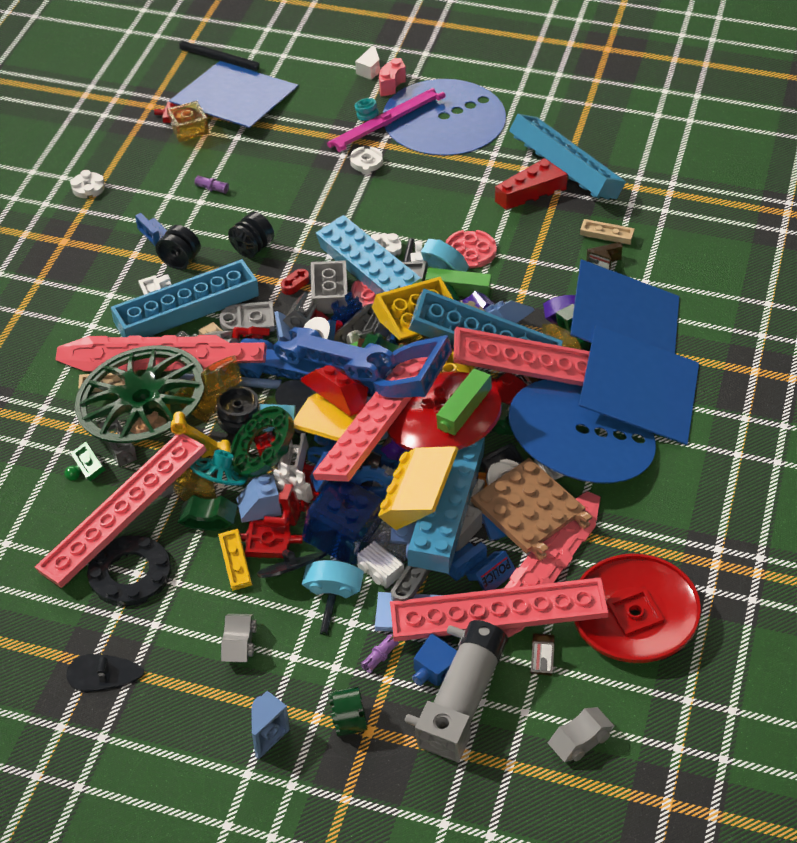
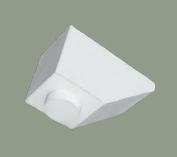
M374 46L369 48L355 61L357 75L372 80L379 74V57Z

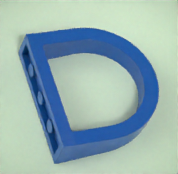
M448 335L416 341L392 352L395 363L390 367H377L380 377L373 381L375 391L381 396L389 398L426 397L452 353ZM428 357L417 376L393 381L383 380L386 373L396 365L410 359Z

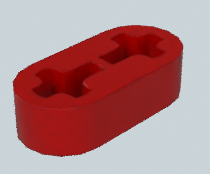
M297 269L281 281L282 293L292 295L308 284V271Z

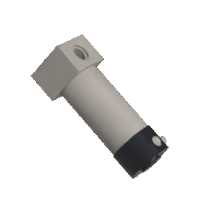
M481 620L469 622L466 630L451 625L448 626L447 633L461 639L458 644V651L434 702L427 701L420 718L407 714L405 717L406 723L415 726L417 747L458 763L471 737L470 723L509 641L503 630Z

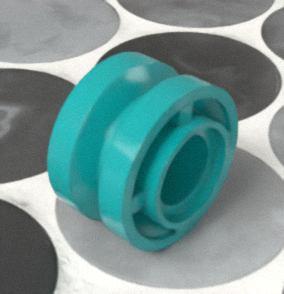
M373 98L359 100L354 105L359 120H371L379 114L376 100Z

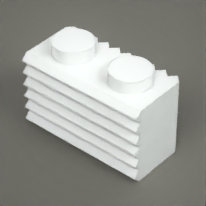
M376 541L370 543L369 546L357 554L358 568L363 570L364 573L367 572L376 584H381L385 588H388L399 579L404 572V564Z

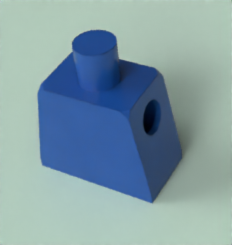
M431 633L414 657V670L416 673L412 676L413 681L418 686H422L427 680L435 686L441 685L457 650Z

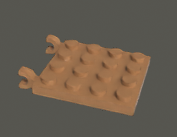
M530 458L471 497V503L481 510L526 554L532 551L540 561L547 557L545 552L549 549L542 542L573 520L585 530L590 526L588 521L592 519V516L585 512V507Z

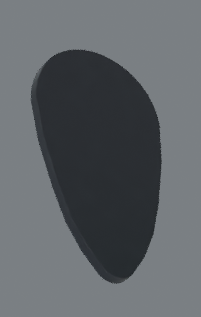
M290 380L282 383L277 388L275 400L278 405H296L297 416L308 397L313 395V391L300 380ZM294 429L295 433L301 436V433L308 435V432Z
M284 550L282 552L284 562L259 570L257 576L266 578L290 572L327 556V552L295 558L293 551Z
M85 654L71 662L66 676L68 683L75 690L92 692L128 685L142 678L145 672L143 667L127 659L101 654Z

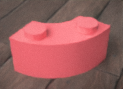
M401 58L392 59L380 70L379 89L381 97L396 94V87L406 82V66Z

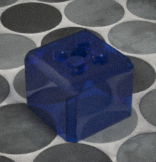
M351 480L349 482L329 481L307 511L302 533L304 541L344 563L355 564L357 562V554L369 545L380 529L382 519L378 515L384 498Z

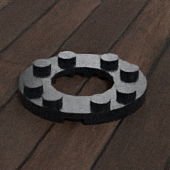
M121 536L112 540L89 562L87 569L91 589L102 601L116 606H133L146 602L147 598L155 593L159 594L164 589L171 574L170 560L166 550L155 540L143 536ZM135 554L146 559L149 564V570L140 581L133 584H121L111 579L109 568L113 562L118 561L122 556Z

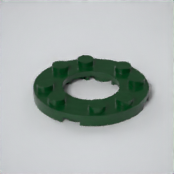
M269 406L259 410L252 415L254 419H251L246 425L243 424L236 434L230 449V453L234 456L231 465H233L234 471L242 477L254 478L265 475L289 451V445L295 432L292 416L283 408ZM274 427L276 437L270 443L272 447L265 449L261 457L251 458L249 451L254 438L262 430Z

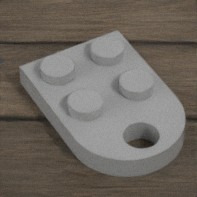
M272 301L231 305L226 307L219 316L220 326L224 331H232L233 333L234 327L249 328L251 326L270 328L269 332L275 331Z

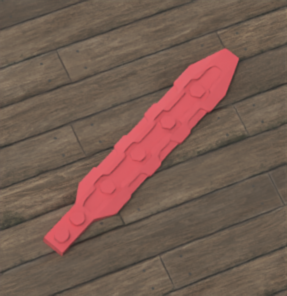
M164 335L163 337L87 336L57 347L56 361L84 372H92L106 360L122 352L144 346L162 345L184 350L199 361L204 371H214L229 363H265L267 344L265 342L229 343L217 335H198L197 337H177L176 335ZM150 358L134 361V371L147 370ZM156 358V365L167 358ZM175 361L164 371L178 370L185 365ZM128 363L120 366L119 369L127 371Z
M589 491L577 497L576 500L585 507V512L592 516V519L588 521L590 526L584 530L573 520L542 542L549 547L545 552L547 557L540 561L530 551L521 566L516 568L510 576V581L505 588L554 583L563 569L568 567L573 559L572 556L579 546L587 540L596 527L601 497ZM525 627L502 630L509 638L522 631Z

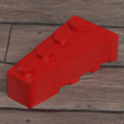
M544 158L496 185L495 202L507 210L525 204L527 200L534 201L539 199V196L545 194L548 196L552 195L556 190H567L568 174Z

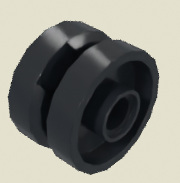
M182 225L171 226L155 245L156 253L162 262L177 270L187 268L192 259L201 250L198 237L194 232Z
M233 386L224 389L216 400L218 425L228 433L237 434L243 424L246 425L251 419H254L252 415L258 412L259 400L257 394L243 386Z

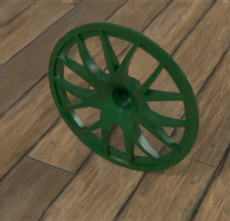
M162 345L134 348L106 360L89 374L77 393L75 413L82 428L100 440L113 443H134L149 440L171 430L173 416L166 404H188L182 411L185 414V420L194 412L204 395L206 387L205 373L201 364L193 355L179 348ZM150 358L146 372L141 377L134 374V361ZM156 358H167L156 365ZM175 361L185 365L158 379L161 373ZM128 363L127 372L119 369L120 366ZM189 371L195 377V381L179 379ZM112 373L123 379L125 385L116 386L100 381L106 375ZM195 387L192 398L164 394L175 388ZM94 388L103 390L102 392L90 397ZM103 400H117L90 414L87 412V405ZM157 407L171 421L153 429L146 415L153 413ZM125 412H131L121 434L107 432L117 417ZM108 415L102 429L91 422L93 419ZM139 417L149 430L138 434H128Z

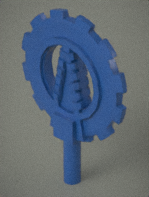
M371 465L363 466V469L357 470L349 482L345 481L344 485L347 488L344 491L345 500H349L351 510L361 514L360 517L366 520L373 518L374 521H382L378 517L381 510L380 505L371 506L364 502L361 496L381 504L386 498L387 488L392 483L394 477L385 473V469L381 467L377 469L371 468ZM366 481H375L381 486L364 487L360 485Z

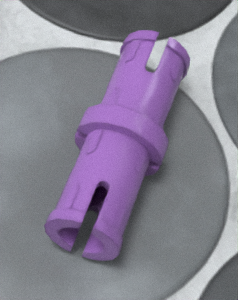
M199 175L195 178V186L207 188L209 191L214 190L226 194L229 190L228 183L217 181L215 178L209 179Z
M388 634L379 646H375L372 649V653L361 662V667L364 670L369 668L367 673H371L381 661H385L388 657L387 655L399 644L398 641L394 642V638L391 640L393 635Z

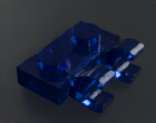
M351 291L345 295L347 307L344 305L340 307L338 300L331 304V308L335 313L331 320H339L344 325L362 308L359 297L353 298Z

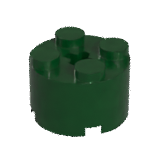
M359 686L328 693L329 703L332 707L331 716L337 737L368 730Z

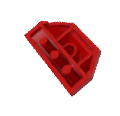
M327 365L301 378V382L349 416L359 414L366 405L368 387L360 381L350 378L344 370Z

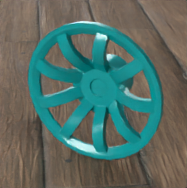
M215 450L212 459L199 458L190 466L199 476L220 484L243 485L248 479L237 476L239 474L233 471L234 468L231 465L234 456L224 450ZM216 470H218L217 478L211 477V475ZM223 471L228 481L222 480Z

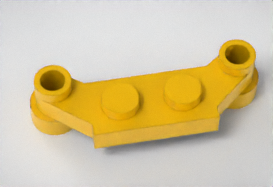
M183 412L174 413L171 422L172 433L175 435L185 434L203 444L207 450L202 455L203 458L213 456L215 450L230 452L231 443L228 440L216 442L187 424Z

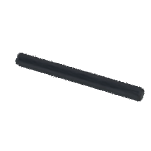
M186 41L179 43V48L184 51L258 71L260 68V63Z

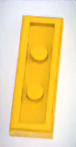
M235 529L218 534L232 591L252 586L239 530Z

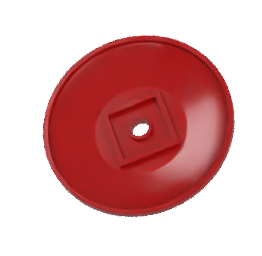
M458 371L440 372L426 397H412L389 427L387 433L397 445L409 451L414 448L456 446L459 450L481 440L494 428L502 410L500 395L492 384V389L456 435L443 432L437 428L436 414L469 373Z
M645 554L617 555L593 565L579 579L601 578L608 617L574 621V624L586 643L607 657L630 663L658 661L681 650L691 640L698 628L701 613L698 592L689 577L678 567L666 560ZM637 610L641 614L634 616L630 614V611Z

